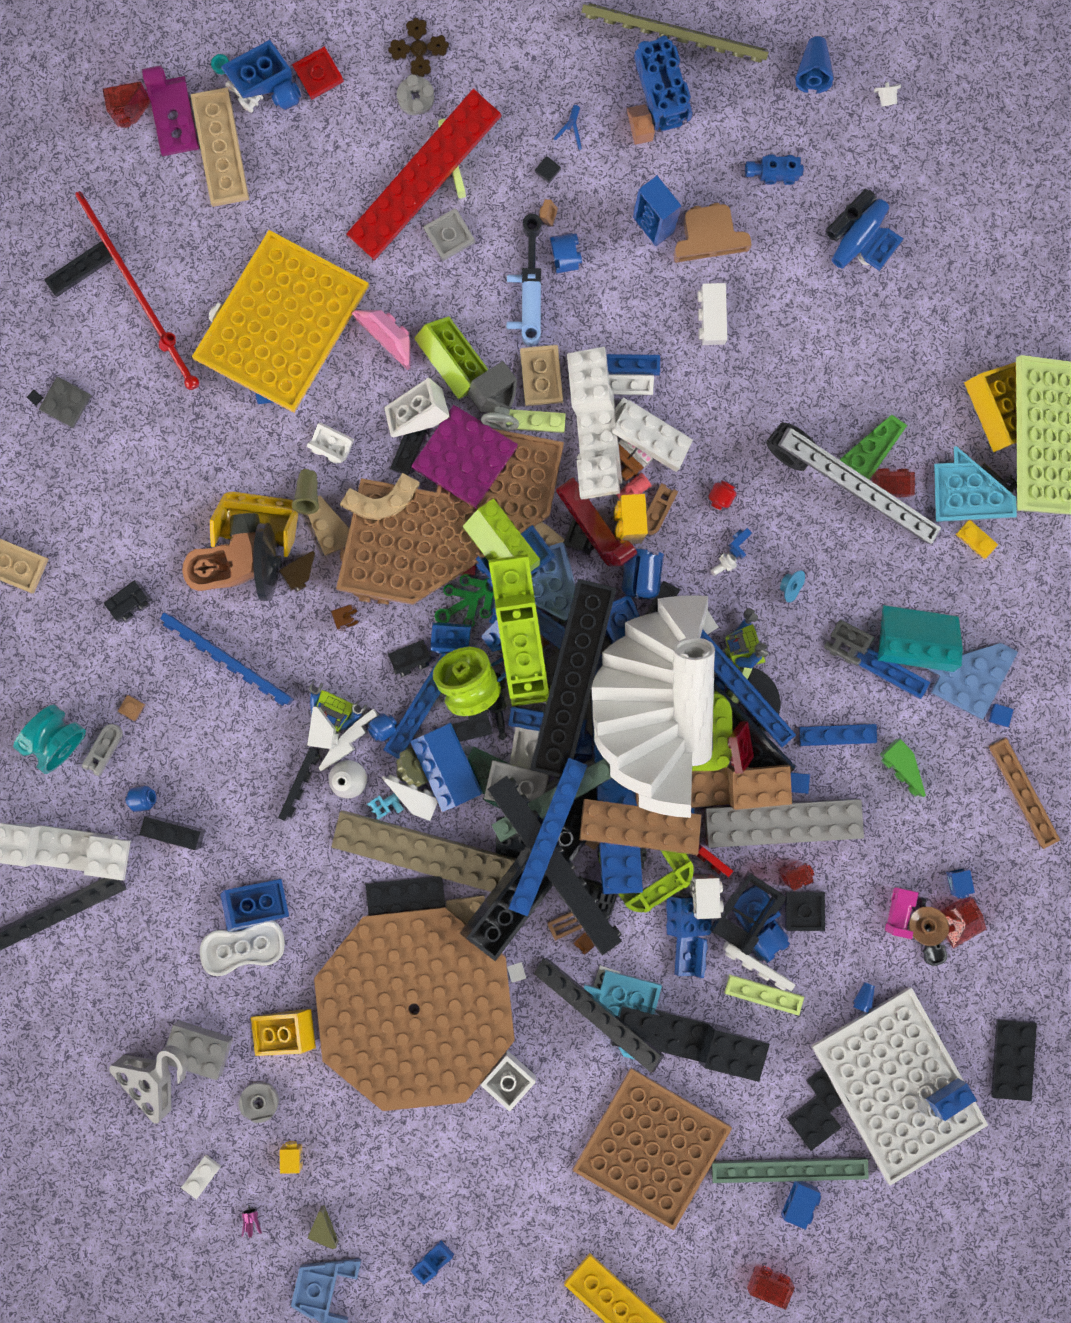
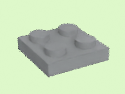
M456 208L423 227L442 261L475 243L474 237Z

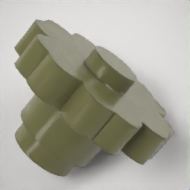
M409 748L402 751L400 758L396 761V775L400 781L407 782L409 785L414 783L417 787L427 783L428 780L414 749Z

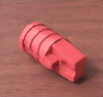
M640 473L627 483L616 496L620 499L621 495L642 494L652 485L645 475Z

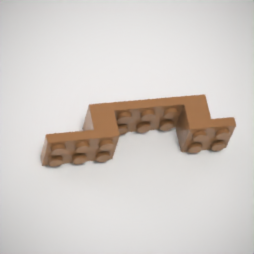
M731 764L716 771H692L691 808L730 804L734 810L790 805L792 804L790 766L778 765L749 768L747 766L743 774H735L734 766ZM636 793L637 806H639V794H638V793Z

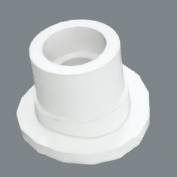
M887 82L885 87L874 89V93H878L880 96L881 107L897 104V89L901 88V84L889 87V82Z

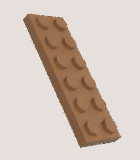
M584 799L579 840L698 855L701 815L691 813V818L676 817L652 812L639 806Z

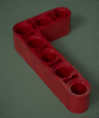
M570 478L556 488L558 496L607 566H622L637 554L631 542L628 540H616L589 498H580L579 483L574 478Z

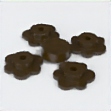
M414 18L413 21L406 23V28L408 29V35L413 36L416 41L410 47L405 43V40L401 39L398 41L394 39L391 41V47H389L388 51L392 54L393 60L397 61L400 58L406 59L407 54L411 50L412 54L416 57L410 63L411 74L424 77L431 73L430 61L428 59L424 60L423 57L427 49L432 51L433 56L438 54L444 56L447 53L449 43L443 35L431 37V42L426 45L420 39L422 35L427 34V23L425 20L419 21L418 18Z

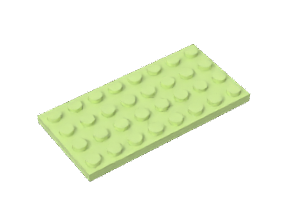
M1020 355L1016 357L1017 511L1071 515V362Z

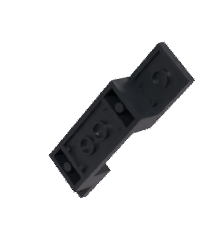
M635 1003L633 1007L620 1005L618 1017L660 1052L698 1061L705 1069L760 1082L770 1045L768 1042L731 1033L724 1026ZM613 1040L610 1041L611 1045L620 1047Z

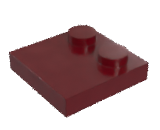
M740 721L728 738V747L732 752L731 765L734 766L735 774H743L754 757L748 721Z

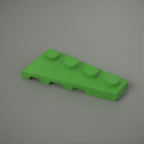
M890 415L845 454L840 461L870 480L907 425L895 416Z

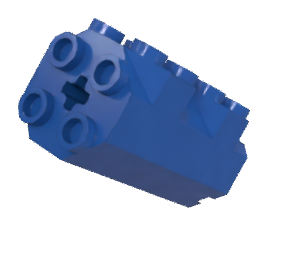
M661 36L657 40L650 42L643 41L638 44L639 49L635 51L634 60L648 109L651 113L654 130H658L659 127L661 131L681 127L683 120L686 119L687 122L691 120L693 112L690 106L691 96L687 82L683 81L679 67L680 58L677 47L673 45L672 41L668 40L667 36Z

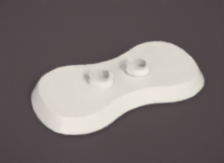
M275 921L235 932L225 930L213 931L204 937L201 942L200 959L202 966L210 975L223 976L237 967L246 964L262 966L273 964L283 955L285 946L284 935L281 927Z

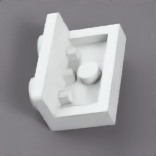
M320 422L316 427L312 441L308 442L307 447L315 454L328 457L333 463H342L347 459L354 439Z

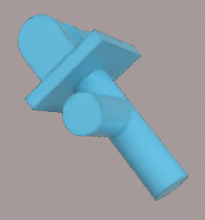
M395 793L384 800L378 796L367 804L372 807V812H375L378 816L377 820L390 812L388 806L391 804L397 813L404 810ZM377 800L380 803V806H377V804L375 803Z

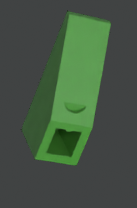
M895 739L880 753V756L883 758L881 760L887 768L892 767L896 771L894 775L902 783L905 781L909 785L907 789L915 797L917 795L925 797L926 794L914 753L901 739Z

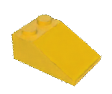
M311 1009L251 1017L255 1056L302 1054L316 1048Z

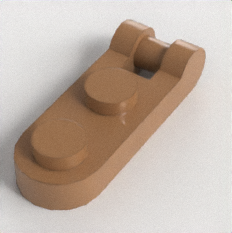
M661 483L646 513L647 535L649 536L659 531L679 492L675 489L667 488V485ZM662 494L669 497L667 501L661 499Z

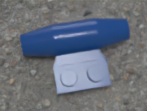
M877 199L852 225L842 238L831 259L835 266L843 269L861 253L864 261L880 271L904 239L889 228H880L890 208L886 201Z

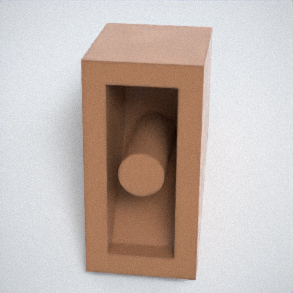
M643 104L627 108L634 145L653 141L655 131L651 113L647 106Z

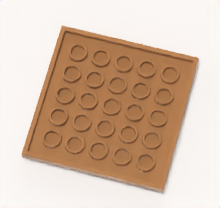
M630 1067L575 1163L573 1171L670 1229L675 1230L732 1127Z

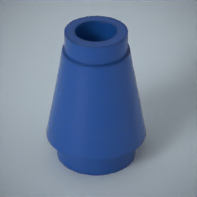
M864 982L853 1001V1007L868 1013L869 1009H872L875 986Z

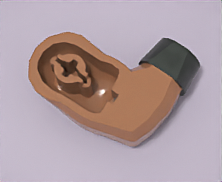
M245 513L230 516V537L232 539L229 544L209 549H194L188 553L183 562L182 573L185 582L190 588L197 591H206L216 588L235 587L254 579L253 550L255 532L260 523L258 514Z

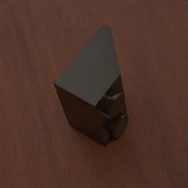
M314 551L309 552L279 570L290 591L295 590L297 593L306 587L305 583L309 580L315 557Z

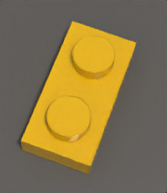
M967 520L956 533L962 541L983 559H986L999 545L971 520Z

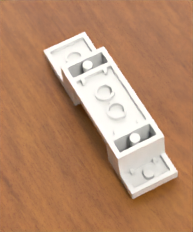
M605 347L568 353L571 403L577 415L581 459L577 460L580 498L588 499L619 494L622 474L618 436L612 433L616 424L614 395L609 385Z
M0 822V863L24 867L37 864L84 871V875L125 880L131 841L118 839V836L29 823L8 824Z

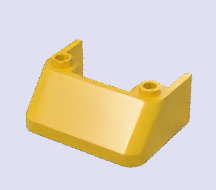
M227 492L223 494L210 519L211 547H215L220 537L232 538L230 537V516L256 513L259 515L260 523H270L277 544L284 547V557H288L295 541L299 514L292 508L293 500L241 492Z

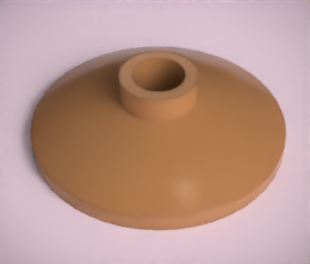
M922 907L917 909L910 917L909 929L913 931V937L919 943L934 946L946 939L949 933V923L945 915L938 909ZM924 925H929L931 930H925Z

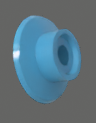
M796 571L793 575L788 573L782 579L780 590L784 592V598L787 602H793L805 582L804 571Z

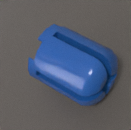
M636 549L637 554L624 563L621 588L627 596L639 599L642 597L643 599H652L657 597L660 592L664 553L658 552V555H653V552H649L646 549Z

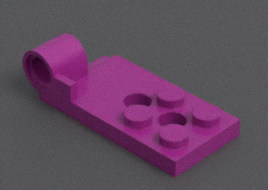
M162 65L142 69L148 97L151 100L161 155L168 156L198 150L199 144L185 76L166 80ZM172 111L178 112V117L174 120L168 118L169 113ZM176 129L182 131L181 136L178 138L172 137V132Z

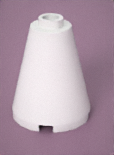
M341 761L331 769L329 774L330 788L337 796L349 799L360 795L367 784L365 769L355 761Z

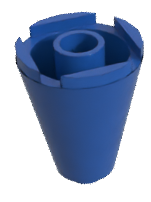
M814 36L808 40L795 77V83L797 88L805 93H808V89L817 90L816 94L831 88L834 75L826 39L821 36Z

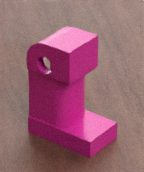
M899 887L893 889L892 903L885 931L894 936L912 939L913 931L908 929L912 906L916 907L918 892Z

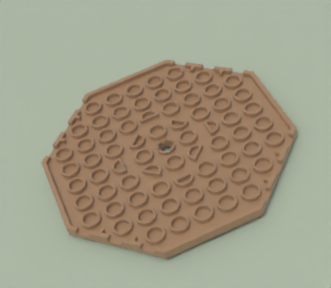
M446 907L363 916L314 977L322 1061L382 1111L466 1103L515 1041L506 956L502 953L494 961L463 937L460 932L466 923ZM413 1003L417 1004L420 1008V1011L416 1014L411 1013L409 1010V1006Z

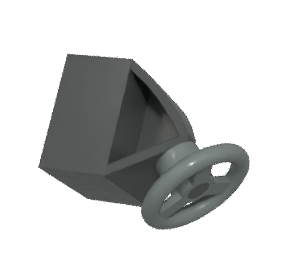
M504 361L472 380L468 396L481 413H486L481 418L484 425H488L493 429L511 431L519 427V421L509 415L516 394L517 379Z

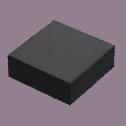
M546 156L535 169V173L547 183H550L559 173L561 167Z

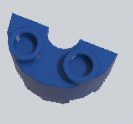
M577 233L550 237L556 273L579 270L582 257L581 252H577L576 245H579Z
M774 919L758 933L759 941L752 952L759 961L764 960L766 963H769L775 958V953L779 950H785L790 945L788 941L789 936Z

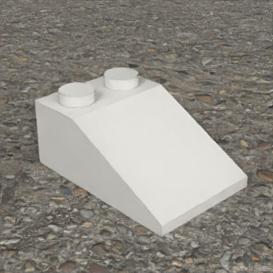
M429 377L384 407L390 435L393 438L435 427L450 417L442 388Z

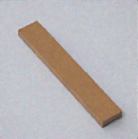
M1005 737L989 745L988 747L1041 848L1045 849L1060 841L1008 739Z

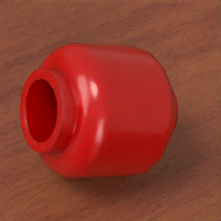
M723 480L716 482L708 495L709 500L712 501L711 506L719 510L722 507L730 508L737 495L734 490L735 486Z

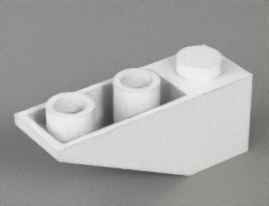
M392 775L382 777L413 815L431 820L438 803L433 791L428 789L421 791L414 784H403L399 782V778Z

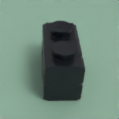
M134 580L105 601L104 605L116 621H124L126 623L134 617L133 614L136 611L146 609L150 605L148 602L152 598L141 583Z

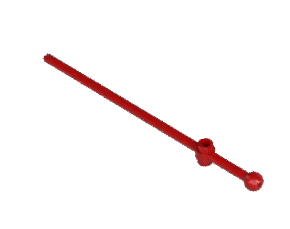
M81 191L76 192L77 200L160 336L159 348L164 352L169 351L185 378V387L189 390L196 389L200 383L199 379L191 375L174 347L176 336L171 332H165Z

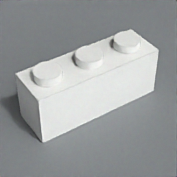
M726 283L703 284L701 290H698L697 296L698 302H701V309H698V321H702V328H699L698 332L699 340L702 339V345H725L727 342Z

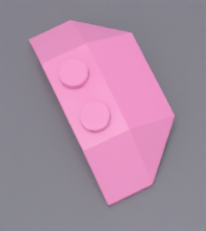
M354 310L352 312L353 317L409 370V332L403 326L399 328L395 324V318L390 313L385 314L382 310Z

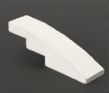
M372 709L356 721L339 738L337 745L330 749L319 766L320 771L325 770L355 750L352 742L367 733L363 726L378 716L375 709Z

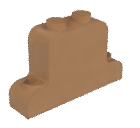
M713 203L708 207L702 208L701 206H694L686 212L683 222L686 240L677 242L673 255L675 263L747 252L750 250L752 243L748 233L734 231L730 208L725 204Z

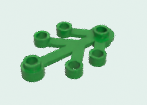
M468 575L460 577L459 581L462 586L472 585L481 588L476 592L446 585L443 588L446 596L454 595L465 599L447 610H437L435 620L438 623H448L450 616L469 605L467 617L464 619L463 624H465L466 620L471 619L473 622L471 628H473L478 600L485 596L484 606L480 609L479 613L482 618H489L491 616L490 607L494 596L493 590L488 589L489 583L487 580L489 577L484 581L470 578ZM467 577L469 582L463 584L462 578ZM447 587H451L453 589V592L451 594L446 593L445 590ZM484 609L489 611L488 616L482 615ZM441 613L446 614L445 620H440L439 615Z

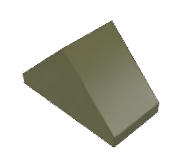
M323 1205L320 1207L307 1239L333 1250L337 1248L339 1240L326 1207Z

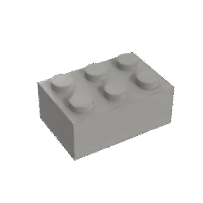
M178 1020L172 1026L166 1046H176L184 1052L189 1062L187 1071L218 1080L222 1075L234 1037ZM168 1057V1065L178 1068L176 1062Z

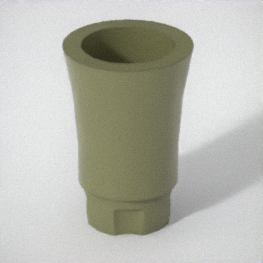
M303 469L298 475L295 496L292 502V508L298 513L313 514L319 510L317 473L314 470Z

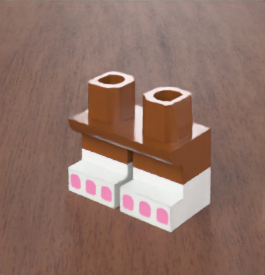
M621 439L618 443L620 463L625 467L621 474L622 479L626 482L633 476L636 477L653 458Z

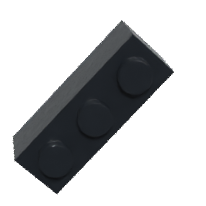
M147 815L144 816L139 835L184 848L198 850L201 848L206 830L161 817Z

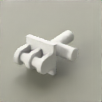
M231 81L226 82L225 87H228L230 91L238 95V100L243 108L251 113L254 111L253 107L258 106V101L264 98L262 95L243 99Z

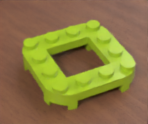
M715 691L712 757L702 765L692 766V771L720 770L727 767L731 761L732 752L728 747V738L732 734V709L726 697Z
M660 850L672 871L644 888L642 893L618 894L625 906L632 911L646 913L681 889L688 887L693 878L694 871L693 864L688 856L684 853Z

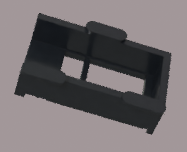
M747 871L745 877L725 904L723 912H721V918H717L710 930L740 949L745 955H749L759 941L757 935L771 913L776 914L786 898L782 893ZM749 882L771 895L756 921L734 907ZM731 910L746 918L749 923H753L749 932H746L726 918Z

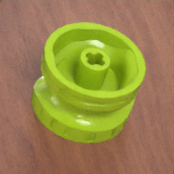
M463 647L453 650L442 657L433 670V680L438 690L446 695L444 702L448 710L455 715L471 716L481 713L492 706L499 697L501 691L500 682L497 681L498 678L493 667L490 665L489 658L482 649Z

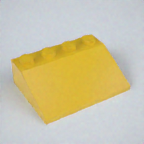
M1016 362L980 373L964 382L993 452L1017 444Z

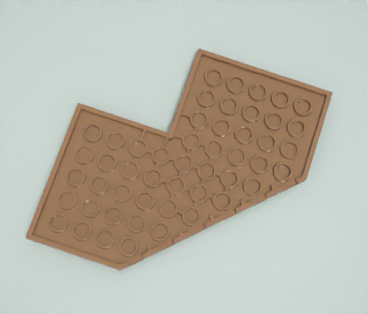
M494 429L517 443L518 447L477 509L494 498L521 534L530 526H536L550 517L564 442ZM361 478L358 492L366 497L378 499L387 496L395 485ZM438 485L437 492L417 489L408 505L394 516L381 518V520H371L353 513L336 589L338 591L405 604H416L478 563L476 560L478 556L485 557L463 528V525L477 509Z

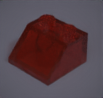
M140 81L102 88L106 110L118 127L128 128L131 124L137 123L151 103L148 93Z

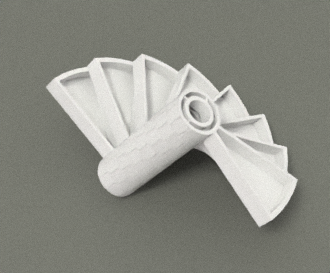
M708 596L658 599V612L625 622V636L614 642L602 653L603 666L597 672L592 684L594 741L601 755L610 764V777L624 787L639 794L640 808L663 815L691 818L692 766L702 765L712 757L715 648L711 642L700 638L708 611Z

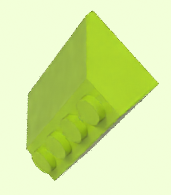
M449 316L425 324L414 337L419 347L458 399L468 396L472 380L488 371L486 365Z
M494 498L477 509L463 525L465 531L488 561L528 554L530 570L533 571L540 566V558Z

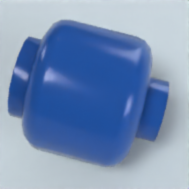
M285 80L273 87L274 94L271 95L276 106L279 105L282 109L287 110L299 103L301 92L295 82L292 83L290 80Z
M381 713L369 721V728L367 730L375 741L384 742L396 732L395 725H397V722L392 715L387 716Z
M149 786L133 787L127 793L126 805L133 812L150 810L156 803V793Z

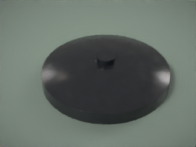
M259 523L254 539V580L260 601L272 600L277 586L279 568L282 567V558L279 556L276 538L270 523Z

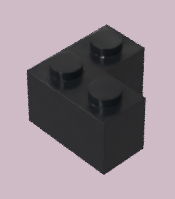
M487 709L481 713L468 716L469 720L451 724L459 742L493 734Z

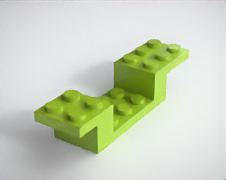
M528 554L489 560L495 609L512 707L546 702L549 690Z

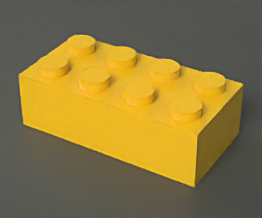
M645 494L621 495L619 501H617L613 510L614 521H617L616 529H614L616 540H628L632 544H641L647 536Z

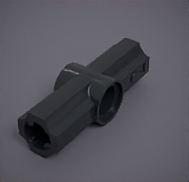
M865 188L825 230L828 237L837 242L860 218L861 214L877 200L875 194ZM847 213H853L855 218L849 217Z

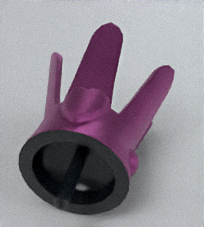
M248 1205V1210L242 1212L244 1221L241 1237L244 1235V1229L248 1232L249 1238L253 1236V1221L259 1234H262L257 1218V1209H250V1205Z

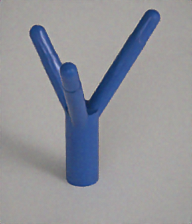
M573 105L569 121L553 139L557 140L566 129L570 130L573 125L578 149L581 150L582 146L576 124L580 107Z

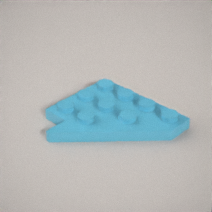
M957 446L954 447V463L934 464L936 522L1017 517L1016 497Z

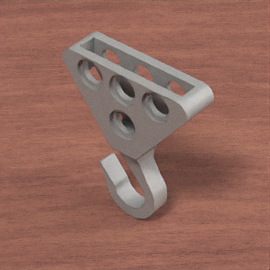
M172 1045L166 1046L158 1053L157 1061L123 1055L109 1067V1071L155 1124L159 1123L171 1111V1073L168 1069V1057L172 1058L177 1064L178 1084L185 1079L186 1071L189 1067V1062L184 1052ZM121 1073H124L129 1081L124 1080ZM143 1080L148 1082L149 1088L145 1086ZM134 1087L140 1091L141 1096L135 1093ZM146 1102L152 1105L154 1111L147 1107Z

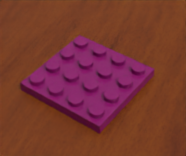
M453 404L449 410L450 417L440 423L412 464V469L477 509L517 449L518 444L488 425H484L480 420Z

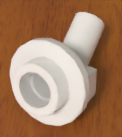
M723 553L719 558L721 563L712 568L711 573L715 576L725 569L728 571L733 570L737 567L736 558L731 553Z

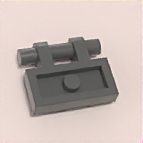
M840 619L830 635L831 638L836 640L835 643L827 642L824 649L830 651V654L834 656L838 655L845 659V662L849 664L853 663L859 666L861 659L856 657L857 652L865 655L875 638ZM842 644L850 647V651L846 652L841 649Z

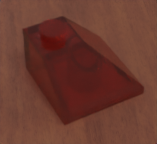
M971 897L960 899L941 910L949 923L947 939L953 949L987 930L983 914L975 900Z

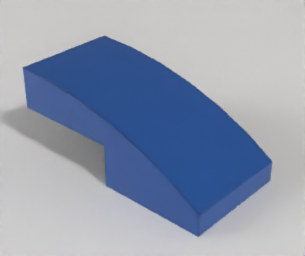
M440 1240L414 1265L411 1272L425 1285L437 1275L440 1268L453 1258L454 1253Z

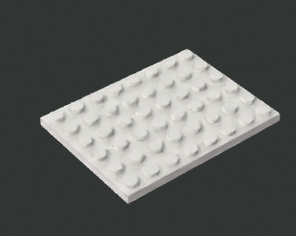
M911 987L904 989L869 1010L868 1013H864L811 1045L889 1185L894 1184L988 1126L976 1102L946 1121L937 1117L927 1102V1097L957 1078L963 1079Z

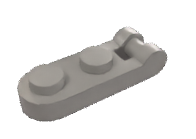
M109 724L102 729L83 762L82 768L90 769L96 776H101L122 739L123 731L121 727L116 724ZM95 758L99 760L98 765L93 763Z

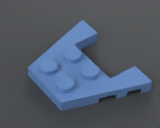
M362 1259L301 1264L291 1307L310 1319H316L320 1323H348L349 1317L330 1313V1305L337 1275L357 1280Z

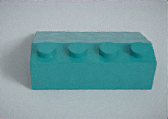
M883 605L878 661L955 672L962 666L963 645L959 616Z

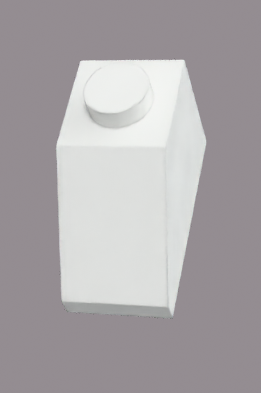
M313 707L307 746L333 749L334 745L338 743L339 734H336V728L320 707Z

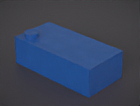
M656 175L638 189L633 218L657 247L674 234L682 205L659 176Z

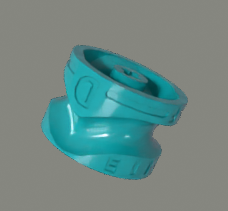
M55 704L47 706L36 714L21 730L13 744V748L22 756L34 754L38 759L36 768L44 774L54 771L65 762L82 742L86 734V730L77 722L69 725L65 724L63 721L65 712Z

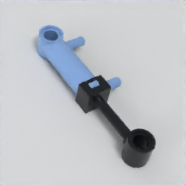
M533 213L526 215L523 219V233L528 237V268H522V275H507V282H522V322L507 321L506 328L522 329V341L527 346L537 345L541 338V268H536V237L541 233L542 222L540 217ZM533 223L537 227L535 229H530L527 226ZM532 331L536 334V336L534 338H528L526 334Z

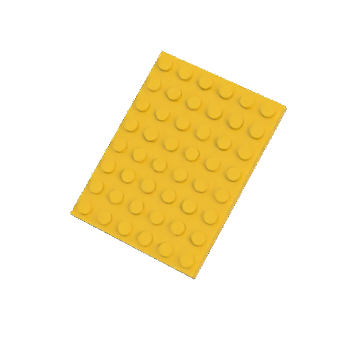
M268 230L193 353L192 358L295 413L350 320L352 312L357 308L367 291L369 283Z

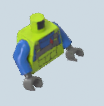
M747 608L744 611L745 619H743L739 627L732 634L725 638L728 647L721 650L729 659H732L733 664L737 668L751 669L756 664L766 662L764 657L768 656V651L765 650L768 646L759 642L755 627L751 624V622L758 620V615L755 614V610Z
M312 681L309 687L311 692V714L313 707H320L334 725L336 731L350 728L359 720L362 712L367 708V705H364L363 708L359 707L358 703L360 700L353 704L325 690L321 691L323 683L316 687L314 685L315 681Z

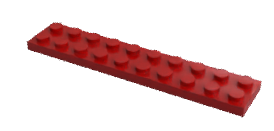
M473 88L346 235L375 261L502 117V114Z

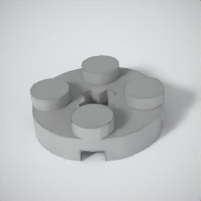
M410 75L407 79L403 80L397 89V100L400 108L409 115L428 112L434 104V89L430 82L416 75ZM419 92L420 98L413 100L412 93Z
M265 1082L251 1083L244 1089L239 1099L241 1114L254 1123H262L269 1120L277 1111L279 1105L277 1091L271 1084ZM257 1097L263 1099L262 1107L254 1103Z

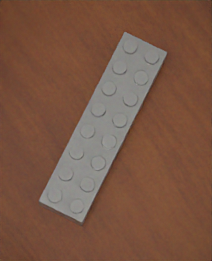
M857 798L792 802L790 805L734 810L731 806L704 807L705 837L708 848L864 839L861 799Z

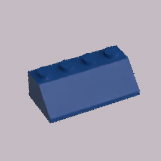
M451 723L410 741L442 812L483 794Z

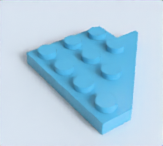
M605 970L601 988L584 985L585 990L617 1016L620 1005L633 1007L635 1003L656 1009L662 988L661 984ZM618 1047L624 1057L634 1059L625 1050Z

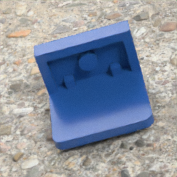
M670 896L667 898V935L686 938L711 934L712 918L697 919L694 917L693 897Z

